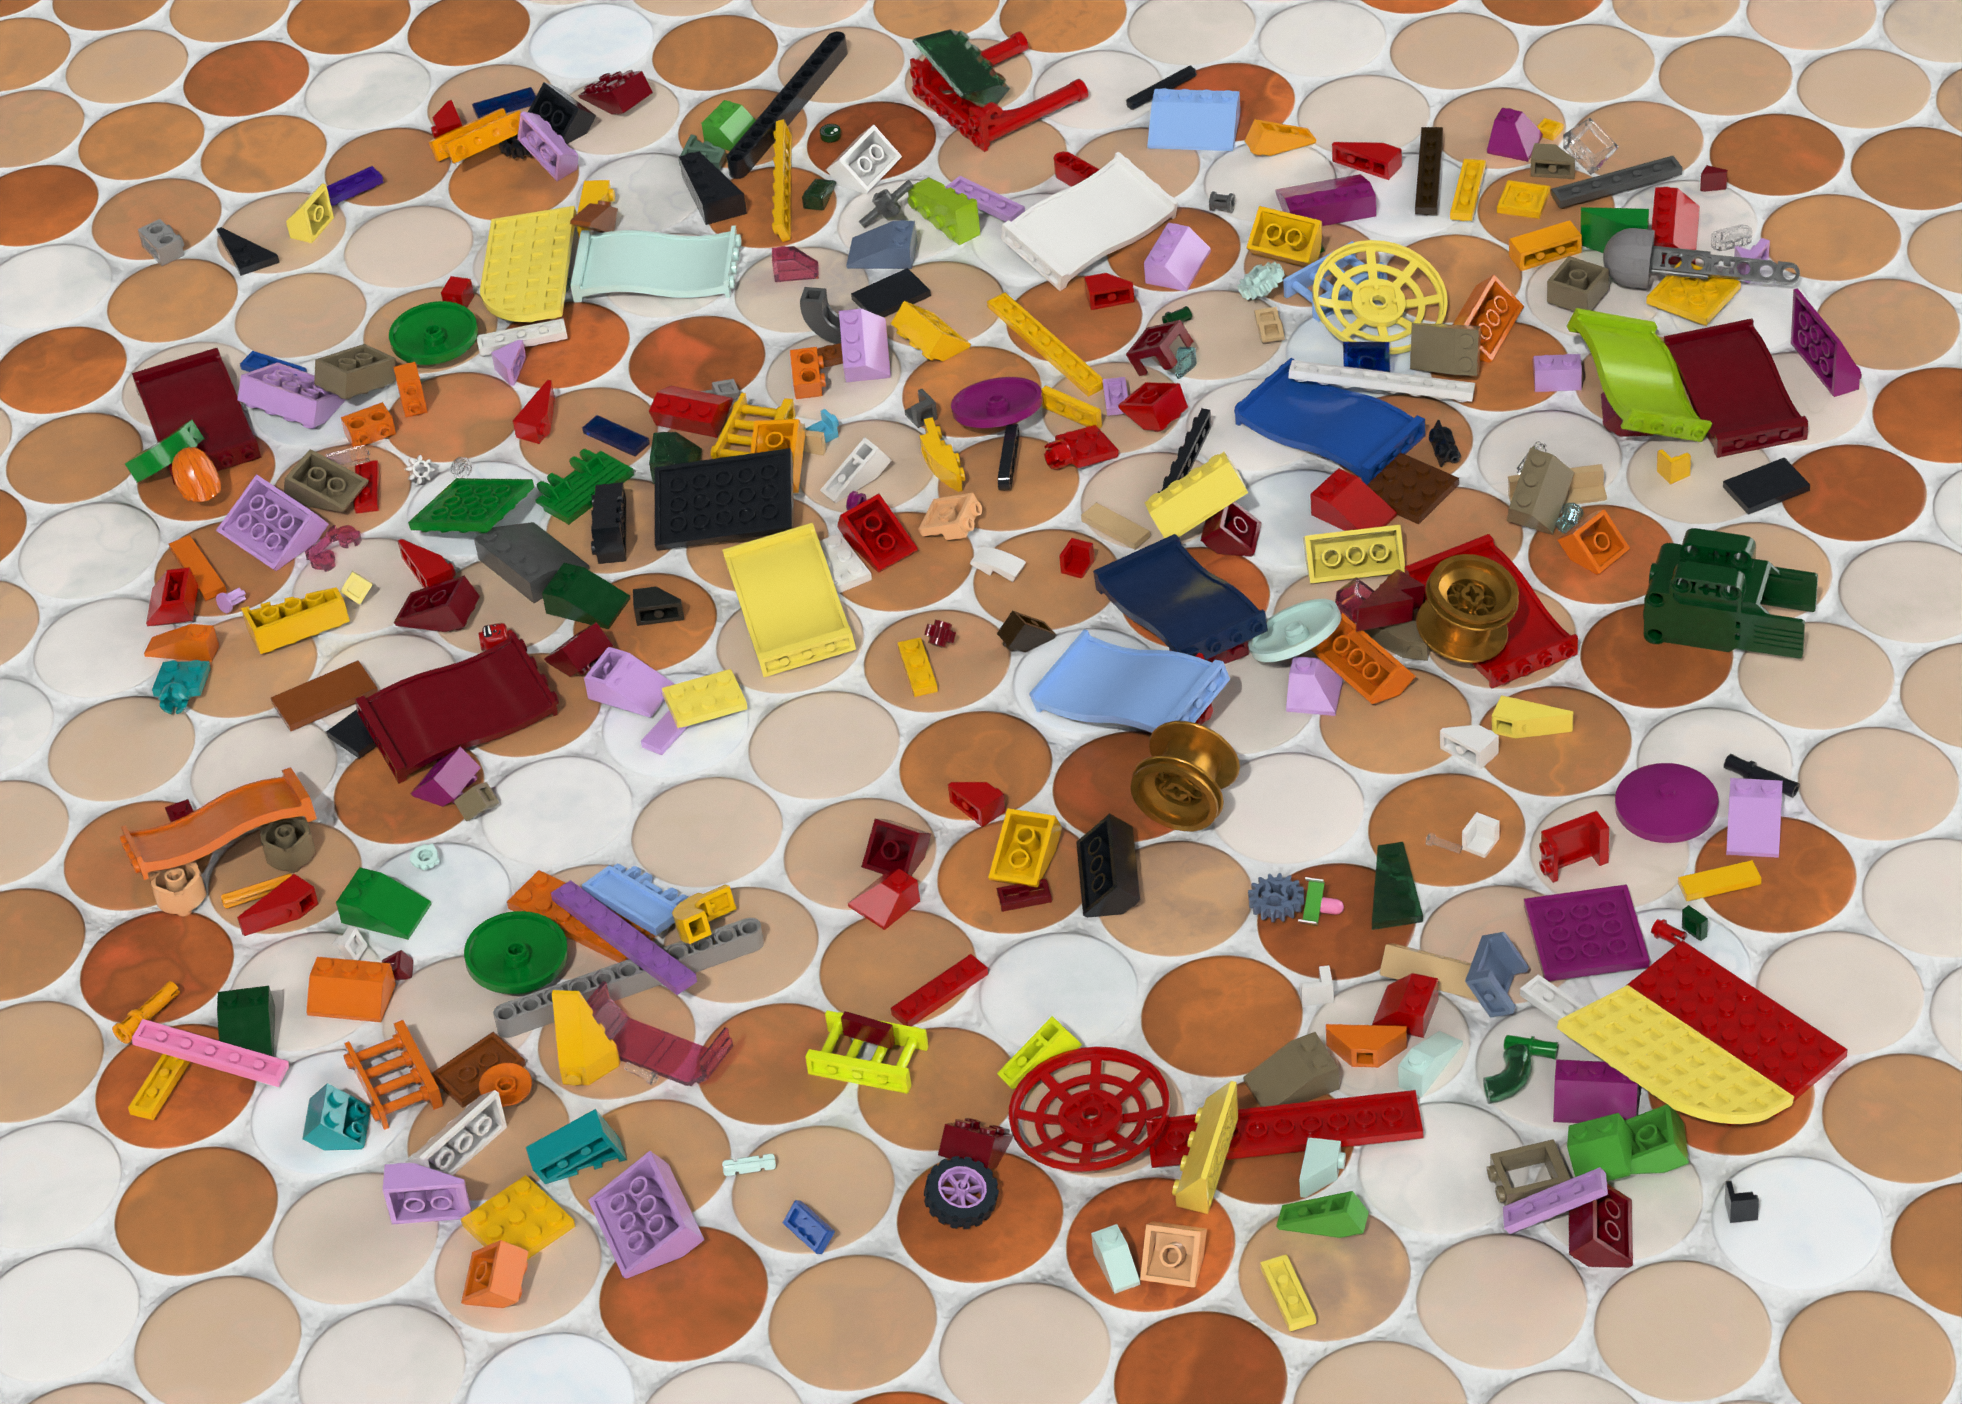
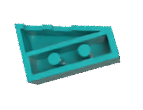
M596 1109L526 1147L532 1169L544 1184L578 1175V1170L591 1166L594 1167V1170L602 1168V1163L618 1159L619 1162L627 1160L619 1136Z

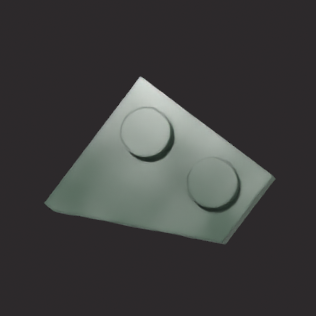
M691 134L680 156L700 151L720 170L726 158L725 150L718 146H713L708 141L702 143L697 140V136Z

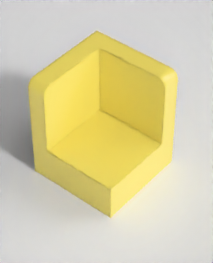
M352 570L340 592L361 604L373 583Z

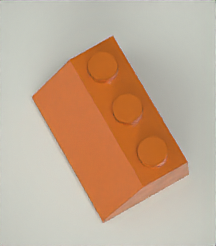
M317 957L309 975L307 1015L382 1022L396 986L391 963Z

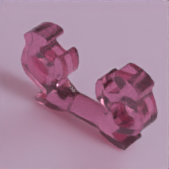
M333 525L329 528L325 537L305 551L306 559H310L313 569L324 570L325 572L332 570L336 566L334 552L328 549L323 550L335 541H339L340 546L343 548H349L348 544L354 542L355 546H358L362 541L360 531H356L350 525H345L338 529L336 525Z

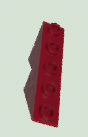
M1395 570L1354 610L1352 622L1356 623V631L1412 621L1413 610L1419 609L1423 604L1425 585L1401 570Z

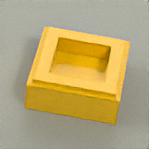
M1544 118L1537 128L1543 134V138L1553 141L1564 129V124Z

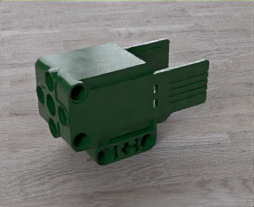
M1698 528L1688 529L1682 544H1663L1656 563L1651 565L1649 586L1644 598V638L1652 644L1665 642L1723 652L1740 649L1801 659L1804 653L1805 620L1772 615L1761 605L1815 612L1818 574L1775 567L1769 561L1756 559V542L1749 536Z

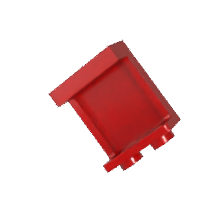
M1598 811L1541 831V843H1539L1541 861H1539V866L1543 875H1547L1554 883L1558 881V869L1589 857H1593L1599 866L1609 863V826Z

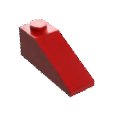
M1333 142L1332 162L1389 180L1402 167V149L1377 142Z
M547 380L513 419L516 438L540 444L549 435L555 401L552 380Z
M404 539L398 540L402 559L423 588L452 580L456 576L453 565L447 563L441 555Z

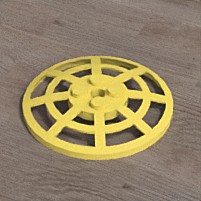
M1358 241L1335 250L1319 266L1312 288L1314 307L1325 327L1339 340L1349 346L1374 354L1391 355L1411 351V344L1392 348L1390 343L1411 334L1412 322L1402 317L1405 308L1418 307L1417 316L1413 323H1421L1425 313V306L1439 303V313L1435 324H1442L1448 305L1444 282L1435 268L1413 250L1387 241ZM1366 252L1367 264L1353 267L1345 273L1335 264L1338 260L1348 255ZM1375 252L1393 254L1406 259L1410 263L1403 272L1391 266L1376 264ZM1417 268L1422 270L1430 279L1436 290V295L1424 297L1419 286L1410 278ZM1327 270L1338 279L1333 287L1331 299L1319 297L1318 293L1321 280ZM1368 272V279L1358 285L1350 279L1356 274ZM1377 272L1388 273L1397 277V279L1393 283L1385 279H1379ZM1407 284L1413 291L1416 299L1405 300V296L1400 288ZM1342 285L1353 292L1351 301L1338 300ZM1379 300L1384 305L1377 306L1373 303V301ZM1320 306L1333 308L1337 319L1346 329L1342 332L1336 329L1326 318ZM1340 309L1352 310L1357 319L1350 324L1344 318ZM1365 324L1376 327L1379 336L1364 333L1359 329ZM1398 324L1406 330L1388 336L1386 327ZM1355 334L1366 340L1381 342L1382 347L1365 345L1349 337Z

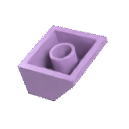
M1580 354L1533 356L1535 392L1581 390L1582 367Z

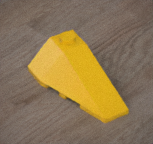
M553 990L552 1001L558 1062L563 1085H590L619 1067L620 1059L617 1045L613 1039H608L604 1033L605 1028L602 1023L598 1024L592 1016L593 1010L579 991Z

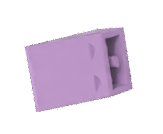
M611 647L605 650L584 677L588 699L650 718L664 701L662 688L674 685L673 682L632 654Z

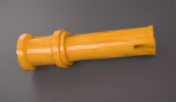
M168 981L140 1008L129 1011L127 1018L112 1027L114 1035L125 1044L130 1043L142 1019L149 1021L180 994L177 985Z

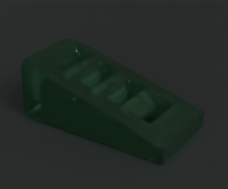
M815 179L803 193V208L824 210L836 186V181Z

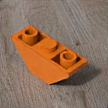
M1326 1024V1046L1351 1067L1379 1068L1407 1048V1026Z

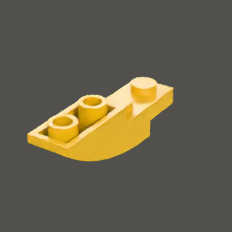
M933 417L924 419L926 434L919 435L921 453L926 464L944 484L957 492L963 491L962 481H965L963 467L959 468L961 466L959 454L953 452L951 444L945 445L944 440L940 441L942 439L940 426H935Z

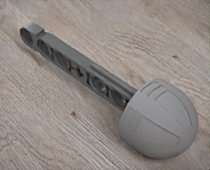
M1629 228L1616 233L1606 244L1603 253L1604 267L1609 269V276L1620 285L1648 289L1650 274L1699 279L1716 277L1765 283L1776 280L1775 284L1785 285L1796 283L1800 276L1799 267L1791 262L1778 261V264L1771 260L1713 255L1710 251L1653 246L1655 230ZM1662 255H1666L1665 267H1661ZM1673 256L1679 257L1682 261L1681 265L1677 268H1673L1668 264L1669 259ZM1699 258L1704 261V267L1701 270H1694L1692 268L1691 262L1694 259ZM1719 261H1722L1724 266L1731 267V262H1735L1733 266L1734 274H1730L1729 268H1723L1722 272H1718V268L1714 267V265H1718ZM1741 263H1746L1750 267V272L1746 275H1741L1737 271V266ZM1765 265L1770 266L1773 269V274L1769 277H1763L1760 274L1761 267ZM1786 268H1793L1795 270L1796 276L1793 279L1788 280L1784 278L1783 271Z

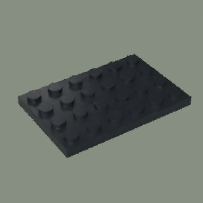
M791 448L655 467L656 550L767 536L794 528L793 453Z

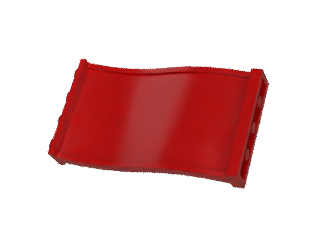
M1490 534L1404 566L1407 575L1425 585V600H1427L1426 583L1430 574L1441 561L1455 555L1471 554L1489 558L1502 565L1513 576L1518 586L1519 603L1515 616L1507 623V643L1504 649L1495 657L1483 662L1472 663L1488 679L1491 689L1578 655V636L1576 634L1570 635L1558 624L1516 565L1505 553L1495 546L1494 539Z

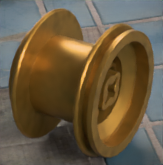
M1462 554L1441 561L1427 580V600L1421 605L1417 613L1416 625L1420 637L1434 652L1453 661L1476 663L1495 657L1504 649L1507 643V623L1515 616L1518 609L1519 592L1515 579L1502 565L1483 556Z
M1188 721L1166 722L1158 726L1150 736L1149 750L1152 757L1142 760L1133 771L1130 786L1131 795L1139 809L1146 816L1165 827L1191 832L1202 830L1211 825L1221 813L1224 801L1220 789L1230 786L1238 777L1240 770L1239 759L1232 746L1215 731Z

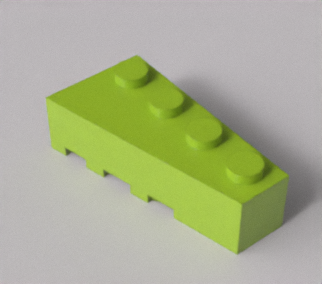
M930 177L914 184V187L908 191L909 197L907 200L909 206L918 211L924 219L929 220L936 229H940L950 240L952 239L958 245L980 235L976 199L971 198L968 200L967 195L963 193L958 195L955 193V189L951 187L946 189L944 184Z

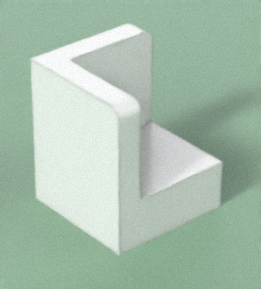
M1476 812L1462 831V850L1485 858L1500 839L1499 820Z
M1329 965L1319 967V981L1299 984L1302 1006L1334 1003L1333 982Z

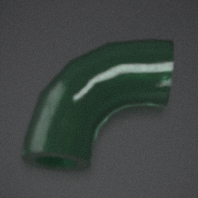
M1518 1044L1507 1048L1503 1053L1505 1061L1504 1070L1499 1074L1483 1078L1484 1092L1488 1104L1511 1098L1526 1086L1532 1073V1062L1529 1049L1525 1045Z

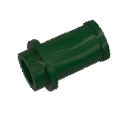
M1185 306L1174 312H1166L1162 316V322L1164 324L1181 320L1183 323L1191 320V310Z

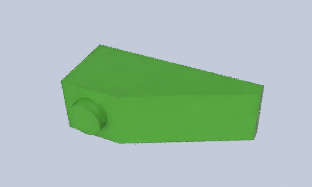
M1349 1191L1282 1205L1276 1227L1279 1230L1342 1238L1362 1234L1369 1211L1355 1193Z

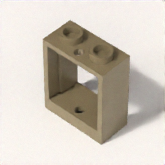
M1554 1139L1490 1154V1166H1487L1489 1181L1495 1182L1496 1185L1495 1193L1499 1203L1503 1202L1504 1206L1571 1179ZM1545 1163L1551 1177L1550 1180L1511 1188L1505 1174L1506 1171Z

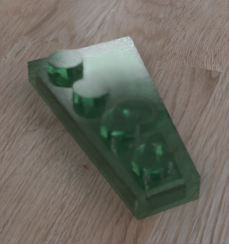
M1397 842L1378 845L1372 930L1422 923L1423 913L1404 843Z

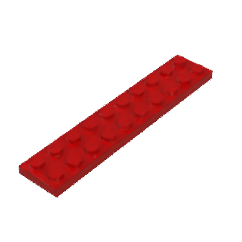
M1416 1090L1238 1109V1121L1225 1160L1302 1152L1306 1150L1308 1138L1341 1141V1147L1423 1138V1127ZM1196 1114L1168 1117L1162 1133L1149 1146L1152 1168L1180 1165L1183 1155L1188 1156L1190 1147L1187 1146L1191 1131L1196 1132L1198 1123H1195ZM1161 1118L1146 1120L1148 1136L1157 1127Z

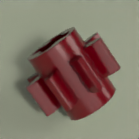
M935 619L934 625L927 624L924 635L930 637L928 643L945 648L947 643L954 642L956 632L951 630L952 624Z

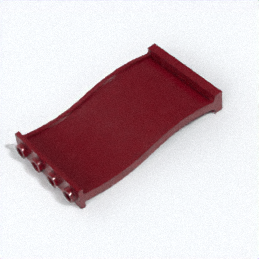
M1752 318L1664 336V343L1677 365L1693 410L1700 419L1712 422L1706 436L1714 446V453L1717 458L1807 440L1808 420L1806 416L1799 414L1792 403L1775 362L1762 337L1755 329Z
M218 348L132 373L137 393L144 405L157 443L172 434L186 422L193 420L204 437L197 444L196 448L206 453L217 471L261 458L257 440L254 438L241 404L237 400L238 396ZM171 463L167 466V468L172 477L173 484L175 485Z
M514 631L509 633L510 637L476 656L413 675L383 688L367 698L363 695L355 699L360 719L398 784L406 781L409 774L450 754L459 747L465 749L490 742L520 731L550 714L553 717L558 715L557 705L559 704L557 694L555 691L549 690L546 676L538 672L535 658L533 656L529 657L525 642L522 638L518 639Z

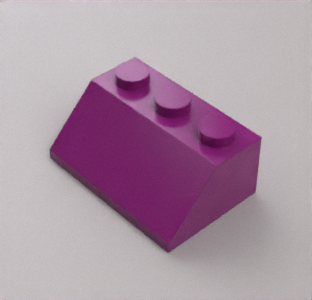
M1556 1059L1553 1122L1581 1123L1619 1113L1624 1120L1635 1117L1637 1115L1638 1084L1631 1081L1617 1069L1609 1066L1606 1062Z

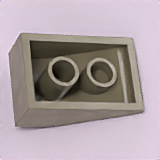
M1412 323L1410 369L1452 375L1477 376L1480 364L1481 326Z
M310 449L285 477L284 493L304 506L344 512L368 484V480Z
M1316 1032L1290 1041L1243 1077L1245 1084L1260 1107L1307 1102L1340 1089L1339 1067Z

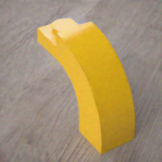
M722 885L704 894L698 892L683 900L674 908L672 915L682 942L691 944L712 935L708 922L736 910L730 886Z

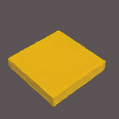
M1507 180L1497 205V213L1540 219L1550 195L1551 186Z

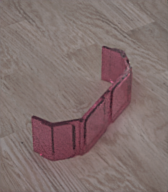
M605 981L599 985L586 1001L593 1010L592 1016L598 1024L602 1023L605 1028L604 1033L608 1039H613L617 1045L621 1061L653 1071L654 1074L685 1086L692 1087L695 1082L699 1084L708 1080L733 1048V1041L726 1027H724L710 1047L707 1048L629 1018L609 997Z

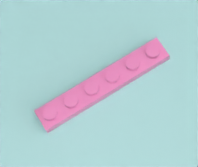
M142 1019L132 1037V1044L276 1087H279L289 1068L288 1061L145 1019Z

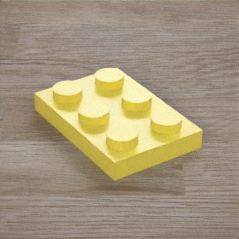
M731 669L662 688L663 698L677 728L747 709V702Z

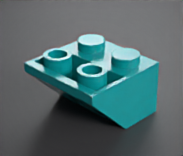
M327 1083L309 1098L302 1139L324 1151L362 1149L365 1146L370 1116L369 1107L371 1106Z

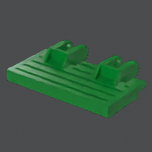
M582 449L579 452L581 459L573 456L569 460L571 466L576 470L564 479L550 473L547 476L550 484L544 481L537 483V489L544 495L538 497L536 503L542 506L545 512L570 525L593 507L592 495H595L596 485L625 483L634 476L633 468L602 451L595 454L590 450Z

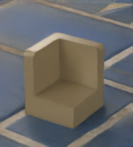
M487 782L473 786L454 800L465 821H470L482 811L491 809L500 803Z

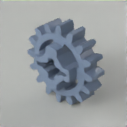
M1278 873L1277 877L1268 874V879L1259 877V884L1252 883V890H1248L1249 908H1253L1254 915L1261 913L1262 920L1270 917L1271 922H1274L1276 918H1280L1283 922L1287 915L1294 918V911L1301 912V905H1304V888L1300 887L1299 880L1292 882L1291 875L1282 878V874Z

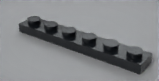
M1201 408L1198 417H1194L1192 429L1186 433L1185 443L1183 446H1180L1176 461L1172 462L1170 474L1165 476L1161 491L1168 488L1172 482L1182 479L1191 471L1212 427L1210 409Z

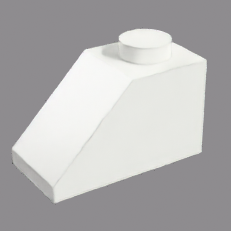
M1480 725L1442 728L1440 730V749L1481 770L1499 753V735Z

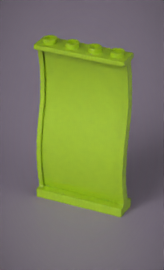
M1576 308L1567 324L1569 332L1579 333L1588 345L1607 400L1623 420L1621 428L1702 442L1712 422L1700 419L1691 407L1673 356L1663 340L1655 333L1658 328L1656 323Z

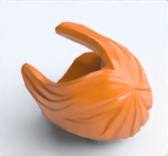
M188 447L175 455L172 462L173 479L177 489L186 500L193 502L208 501L221 491L220 476L206 453L196 447Z

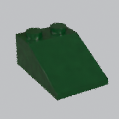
M569 563L562 564L542 592L546 614L589 625L597 622L601 628L610 629L631 599L629 594L585 567Z
M269 985L218 992L217 1020L219 1041L274 1057L275 1004Z

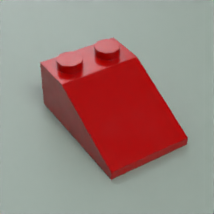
M1340 468L1310 494L1311 515L1344 531L1384 527L1397 516V512L1359 477Z
M880 494L844 512L839 517L837 527L850 546L878 573L918 551V548Z

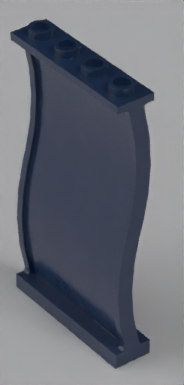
M1176 534L1093 571L1096 590L1100 594L1104 593L1122 613L1150 630L1174 652L1192 656L1202 653L1204 659L1207 660L1268 631L1265 611L1263 609L1259 610L1232 584L1215 576L1201 566L1181 545L1180 538Z

